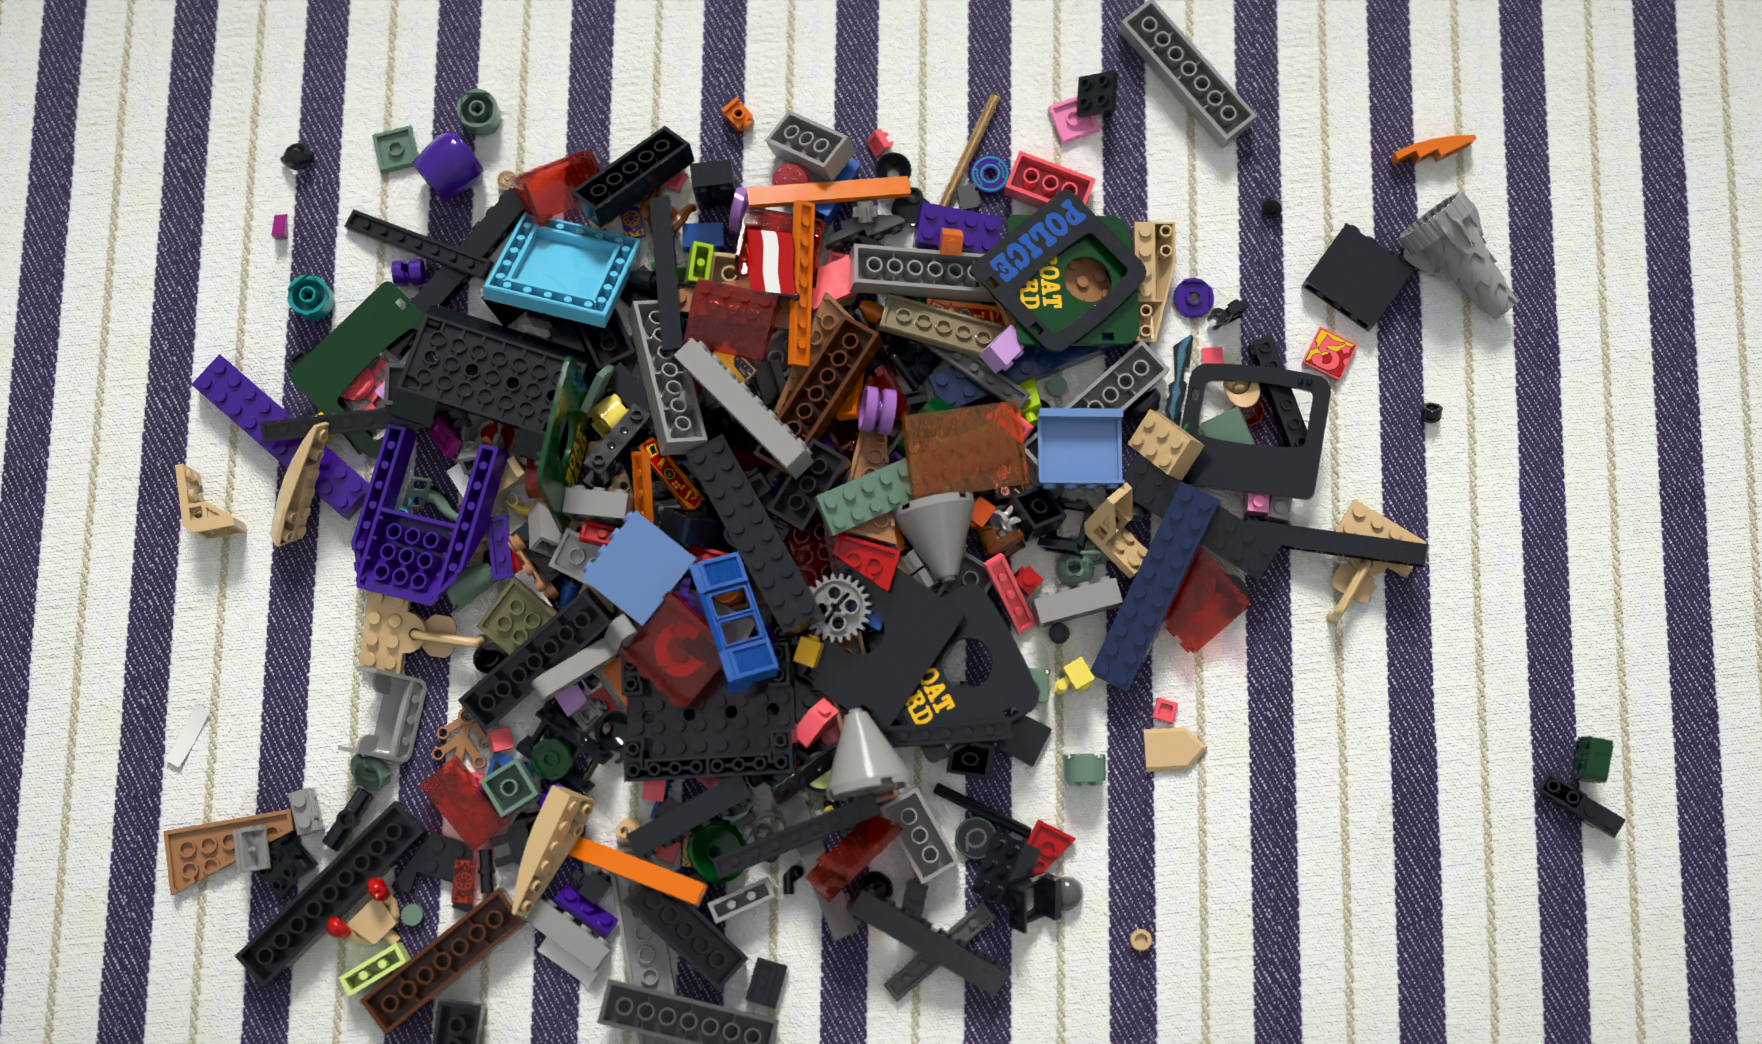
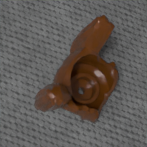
M659 187L647 196L639 209V215L647 221L651 233L649 199L661 197L662 192ZM687 204L679 212L672 206L674 236L685 224L689 215L697 210L695 204Z
M994 525L984 526L978 530L981 545L987 552L988 559L999 553H1002L1007 559L1020 549L1025 548L1026 544L1022 540L1024 533L1020 529H1016L999 537L997 533L1001 529Z

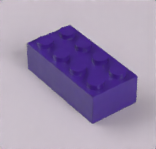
M922 202L918 208L912 247L939 250L941 228L962 230L964 235L962 252L985 254L999 241L1002 217Z

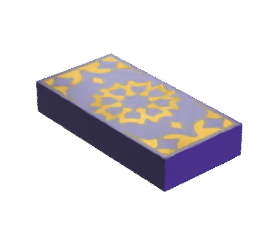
M633 205L620 215L624 235L639 239L645 238L646 234L642 217L639 215L640 207Z

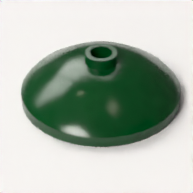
M713 820L712 824L704 828L699 825L694 829L695 833L691 834L687 841V856L693 870L706 881L717 884L727 883L737 878L743 870L719 880L711 860L713 858L710 857L709 853H712L715 858L745 846L746 842L743 840L742 834L733 825L722 820Z

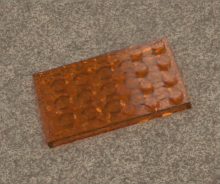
M1019 400L901 416L912 501L943 493L959 492V494L1029 483Z

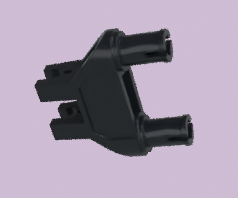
M540 810L529 814L520 812L505 834L489 839L491 847L509 844L511 854L496 858V867H503L513 863L521 864L530 836L529 829L534 825Z

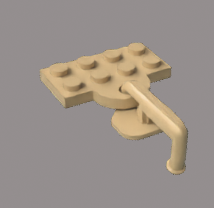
M1355 499L1349 505L1335 530L1336 532L1427 543ZM1349 558L1350 563L1340 565L1331 579L1333 588L1342 593L1343 596L1335 610L1328 612L1326 615L1327 621L1331 624L1336 623L1344 615L1352 600L1357 603L1366 602L1375 589L1372 576L1381 574L1389 568L1406 578L1413 566Z
M368 591L359 666L378 668L402 674L405 653H412L423 647L428 655L445 658L453 653L454 645L478 648L487 643V638L483 634H479L475 638L456 635L457 625L452 617L435 614L424 621L420 615L410 611L411 601Z

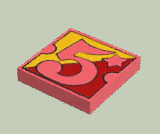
M1319 327L1301 364L1339 382L1357 344L1323 327Z

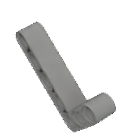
M625 614L617 617L609 624L602 639L538 676L532 681L531 685L543 702L548 701L621 656V653H626L637 634L636 629Z

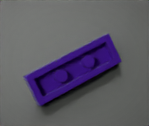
M508 516L490 517L487 535L492 579L494 581L511 579L515 577L512 550L507 543L510 541Z
M567 884L553 900L557 906L604 938L610 934L618 923L616 917L600 906L594 905Z

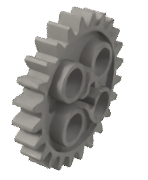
M832 573L831 580L824 575L823 583L816 580L817 587L810 586L809 588L819 606L821 604L827 606L826 618L810 626L809 629H817L815 636L823 633L822 640L825 641L829 636L832 643L835 642L836 637H838L840 643H843L844 636L851 641V634L859 636L857 629L865 630L866 628L862 623L870 622L866 618V614H872L871 611L867 610V607L871 606L872 603L865 600L870 597V594H863L862 592L866 587L858 588L860 581L856 580L852 583V576L850 575L846 580L842 573H840L838 579ZM835 587L840 589V596L837 599L831 597V590ZM849 593V597L840 605L841 612H835L829 623L826 624V619L835 611L834 604L839 605L844 599L845 594ZM851 600H855L857 603V609L854 612H850L847 608ZM838 617L844 620V625L841 629H837L834 625Z

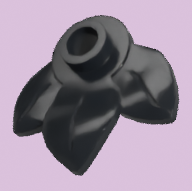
M910 187L911 196L915 195L917 197L916 200L912 201L909 197L896 198L891 208V214L903 215L905 223L909 227L916 225L918 208L921 203H930L923 198L922 191L916 187Z

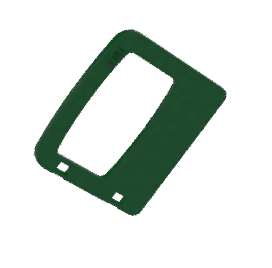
M389 281L384 282L292 369L289 378L324 414L346 412L338 403L339 397L380 353L410 329L418 331L424 313L395 284ZM399 298L408 305L404 311L395 303ZM417 424L403 427L416 432L422 425ZM366 431L344 433L364 454L370 458L377 459L384 436L376 440Z

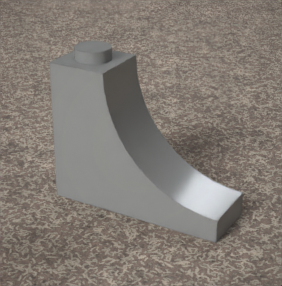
M539 500L528 512L529 549L552 558L563 534L559 532L546 503Z

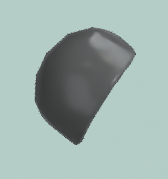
M1064 876L1061 877V910L1068 911L1078 906L1081 902L1083 888L1081 883L1074 877Z

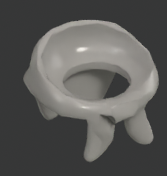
M1012 505L1005 512L996 510L991 514L990 525L1000 527L1001 530L997 533L999 537L1016 530L1017 528L1014 524L1021 522V519L1018 517L1009 518V515L1013 512Z

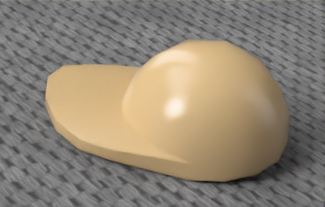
M1223 381L1224 390L1234 405L1241 408H1249L1257 403L1260 397L1258 383Z

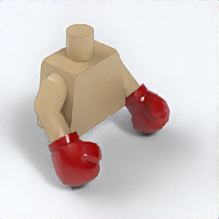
M379 877L371 878L367 882V889L373 899L346 925L338 917L329 918L326 923V930L332 937L349 939L355 943L376 945L384 939L392 946L401 939L393 930L400 922L398 919L400 916L398 902L390 894V890L387 888L384 880Z

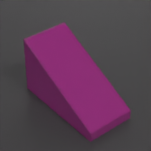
M287 214L274 215L271 236L275 240L288 239Z

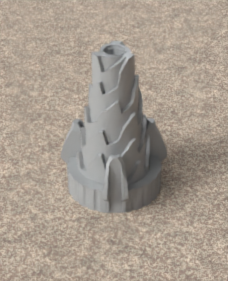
M1460 190L1427 211L1399 236V242L1405 248L1403 257L1413 266L1428 273L1430 276L1435 274L1438 267L1449 281H1454L1464 295L1469 296L1478 307L1481 306L1487 314L1496 320L1509 311L1519 300L1506 285L1504 276L1495 265L1496 259L1485 246L1487 242L1482 237L1483 231L1476 206Z

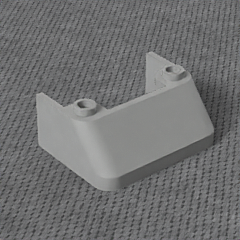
M357 666L359 671L374 674L372 680L373 689L384 695L374 735H362L358 740L356 749L338 745V750L397 762L408 761L412 755L427 691L426 683L422 679L378 668Z

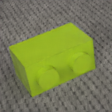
M693 241L689 250L685 283L708 284L714 245Z

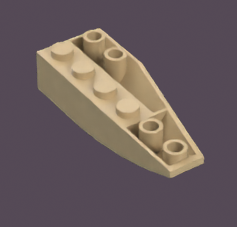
M1134 222L1132 227V252L1143 262L1146 268V277L1137 288L1139 335L1135 342L1143 340L1144 342L1156 343L1176 263V222Z
M327 422L313 425L296 451L284 476L270 530L274 545L277 547L301 539L306 533L305 526L311 512V500L315 494L314 487L319 476L320 461L324 455V444L328 437L329 423Z
M551 786L535 820L524 850L512 907L514 915L529 916L583 832V827L592 812L595 800L565 787Z

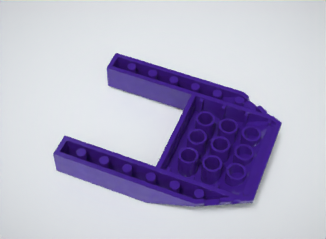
M388 423L351 541L352 550L355 554L356 585L359 589L433 607L464 571L486 533L509 453L499 447L480 443L456 524L401 512L394 509L417 433L407 427Z

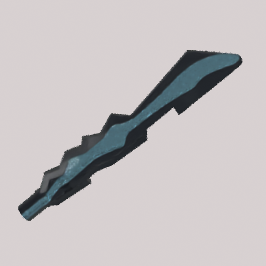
M1192 335L1187 336L1173 346L1175 381L1168 385L1170 395L1166 399L1168 405L1165 408L1167 418L1178 426L1182 415L1180 406L1184 400L1187 385L1184 381L1185 367H1190Z

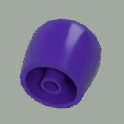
M449 131L442 133L430 142L412 162L442 202L475 186L482 179L484 173L482 165L469 146L466 145L457 133Z

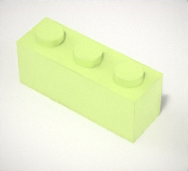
M402 942L395 943L340 976L339 979L348 996H354L398 970L411 957Z

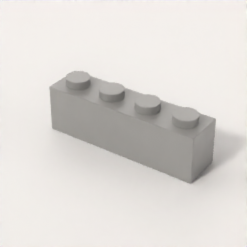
M548 897L547 900L541 898L525 921L591 970H598L612 950L608 946L610 942L602 936L598 938L591 933L593 930L584 923L579 925L574 921L575 917L567 911L563 913L559 910L557 904Z

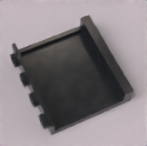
M1346 223L1301 286L1369 332L1414 269L1406 260H1400L1394 256L1390 249L1378 245L1374 238L1365 236L1356 226Z

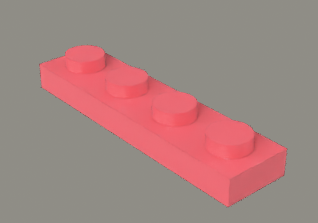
M999 553L984 562L983 565L1015 632L1021 634L1035 625L1034 617L1005 556Z

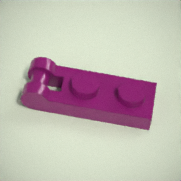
M438 415L435 419L434 427L430 428L427 433L443 454L452 459L460 450L463 441L449 425V421L443 416Z

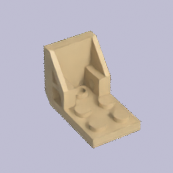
M185 464L175 465L183 527L206 540L247 532L245 523L204 501L199 488L201 476L197 471Z
M1126 482L1099 506L1086 520L1084 527L1085 534L1130 579L1138 572L1148 550L1125 528L1133 518V490Z

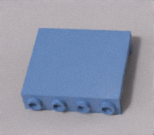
M1039 408L1037 411L1038 486H1043L1045 490H1054L1056 486H1064L1065 490H1075L1077 487H1085L1086 490H1097L1098 487H1106V490H1118L1125 483V480H1122L1121 419L1123 418V409Z
M635 510L634 513L630 511L623 519L625 524L621 529L616 528L609 537L611 539L610 543L607 546L603 544L597 551L596 555L598 558L594 563L590 561L582 570L585 573L582 579L643 626L689 570V565L694 564L698 558L640 514V511Z

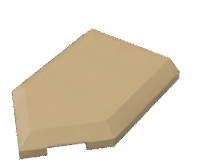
M1185 727L1143 729L1146 772L1189 770L1208 748Z

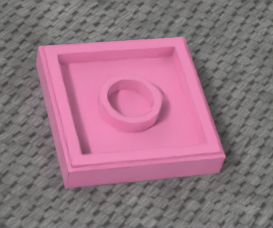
M1077 96L1048 106V112L1062 145L1097 133L1100 130L1094 115L1082 118L1076 115Z

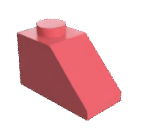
M822 698L808 710L797 725V742L807 749L834 726L839 711L826 699Z

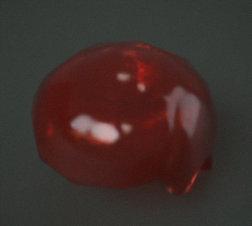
M1258 399L1257 403L1252 407H1240L1248 427L1257 425L1263 419L1265 409L1261 400Z

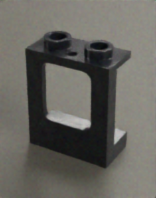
M1057 496L1056 500L1063 510L1084 513L1079 536L1077 538L1057 536V530L1046 534L1045 538L1039 537L1037 545L1044 551L1083 557L1080 551H1084L1088 537L1085 534L1084 523L1094 513V509L1086 500L1076 499V501H1071L1066 497Z
M1044 872L1010 886L1009 927L1026 934L1027 924L1044 916L1055 921L1060 919L1062 878ZM1034 887V906L1031 910L1027 911V892L1024 890Z

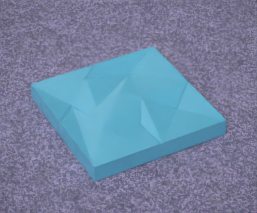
M524 211L483 287L484 299L605 328L641 252V239Z

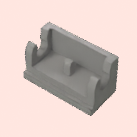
M266 825L233 830L237 873L271 868Z

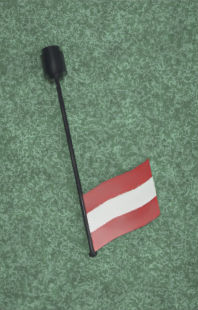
M746 229L749 242L748 274L751 290L678 282L679 286L790 298L799 301L800 294L796 292L794 278L795 247L793 236L791 233ZM643 269L631 271L629 285L637 290L656 291V271Z

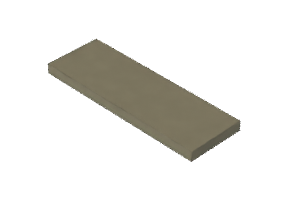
M888 293L878 330L981 358L979 354L1007 327Z

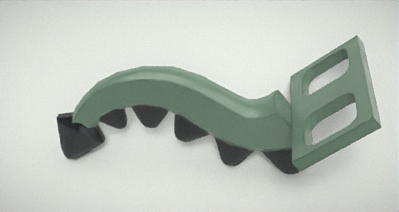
M411 476L402 507L423 509L425 501H427V503L435 504L445 517L457 521L460 510H453L456 505L448 502L449 495L440 494L436 486L430 488L432 479ZM414 481L427 482L425 489L413 488ZM409 497L422 498L419 505L407 504Z

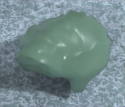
M355 754L352 757L350 771L354 777L355 786L361 785L364 789L378 791L390 783V769L378 758L365 757L361 754Z

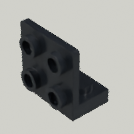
M289 833L274 841L269 847L271 868L258 870L257 872L277 895L282 898L301 876L314 870L318 863L295 836Z

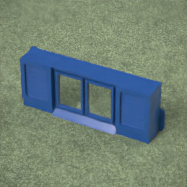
M739 551L689 565L688 576L693 578L727 679V692L732 694L743 691L750 687V683L777 676L779 666ZM742 589L749 609L718 617L711 597ZM752 616L758 636L727 644L720 624Z

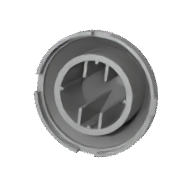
M959 492L923 497L910 501V506L906 507L905 510L902 509V505L892 510L895 525L938 580H942L943 583L954 581L955 577L959 574L975 505L974 496L970 492L965 493L966 497H960Z
M861 708L849 710V714L845 715L826 788L827 800H848L849 797L856 796L861 798L872 793L877 795L907 787L906 782L913 784L912 773L868 713L862 711Z

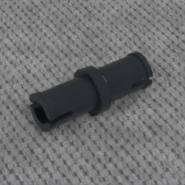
M492 849L478 850L480 893H492L495 891L493 881L495 868H493Z

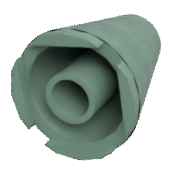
M489 563L466 567L445 592L449 603L456 605V608H453L455 613L497 582V580L494 581L492 579V570Z

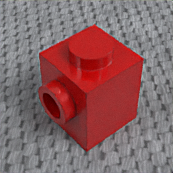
M1029 565L1025 569L1021 567L1014 574L1021 592L1027 598L1044 580Z

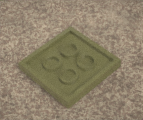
M513 577L476 627L510 655L558 612L521 580Z

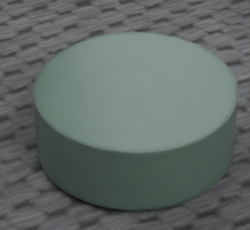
M1054 376L1049 379L1046 388L1049 395L1057 398L1066 393L1068 385L1063 377Z
M417 904L405 906L401 912L402 921L409 926L420 924L424 918L423 908Z

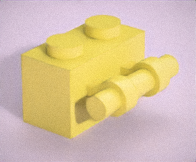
M1082 656L1060 670L1063 678L1053 685V691L1055 694L1061 695L1069 686L1072 693L1078 690L1080 694L1092 686L1091 682L1095 678Z

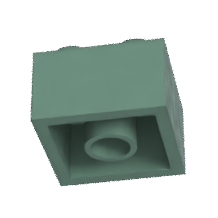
M515 758L480 780L501 818L510 816L543 795L521 758Z

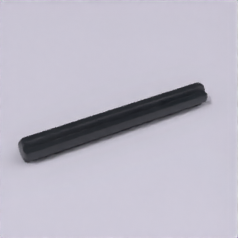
M937 783L933 790L934 794L1024 838H1028L1032 831L1031 827L940 783Z

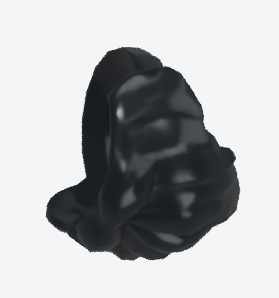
M295 143L287 147L285 154L280 160L291 170L305 169L313 162L314 152L309 150L303 143ZM302 147L304 151L301 152L293 148Z

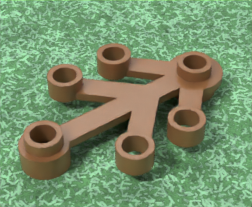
M518 534L510 535V541L507 542L509 547L525 562L522 567L528 576L533 574L537 580L534 581V584L539 592L543 591L548 600H554L559 597L560 593L551 582L546 584L535 564L528 559L529 557L524 551L526 546Z
M464 707L459 711L456 720L437 730L438 738L443 740L448 739L451 732L461 727L460 735L443 746L434 748L432 751V757L435 760H443L448 752L456 748L452 770L448 771L444 776V782L449 787H458L462 782L460 771L465 750L468 751L473 759V765L476 768L482 769L487 765L486 758L479 754L469 738L470 728L477 736L480 747L488 748L490 746L489 737L485 735L473 717L471 720L466 719L468 712ZM443 729L447 730V735L445 737H442L440 735V732ZM486 737L488 743L482 745L481 740ZM437 750L442 751V756L439 758L435 755ZM479 758L483 759L481 766H478L476 763ZM453 775H457L458 780L455 783L451 781V777Z

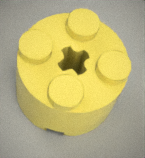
M613 394L612 396H606L587 412L588 419L592 417L594 421L591 424L592 427L604 439L629 409H626L622 405L621 399L616 394Z

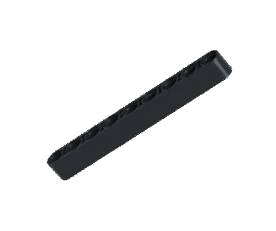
M1242 519L1281 544V548L1413 567H1426L1429 547L1427 544Z

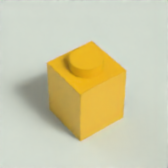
M808 634L807 637L801 636L793 661L817 668L825 643L820 642V637Z

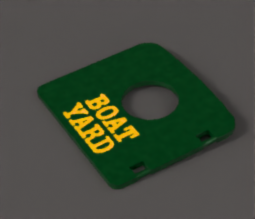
M1011 215L1006 221L1007 235L1031 215ZM1097 216L1132 251L1125 223L1117 217ZM1090 235L1083 237L1061 252L1036 273L1017 293V297L1054 333L1070 325L1100 301H1082L1068 291L1064 283V271L1071 262L1078 259H1090L1102 265L1110 278L1109 292L1127 273L1125 268ZM1136 289L1105 320L1071 346H1126L1132 344L1139 335L1138 290ZM1015 320L1017 341L1023 346H1039L1035 338ZM1036 324L1031 326L1038 335L1043 332ZM1102 335H1112L1113 340H1102Z
M567 356L564 360L542 451L537 452L540 461H535V465L538 467V489L561 534H564L567 527L569 528L571 521L562 513L566 487L573 488V485H579L583 462L587 452V443L589 442L592 430L591 424L594 422L592 417L588 419L587 413L580 410L588 389L577 367L574 356ZM567 415L568 441L564 457L561 461L559 456V435L563 418Z

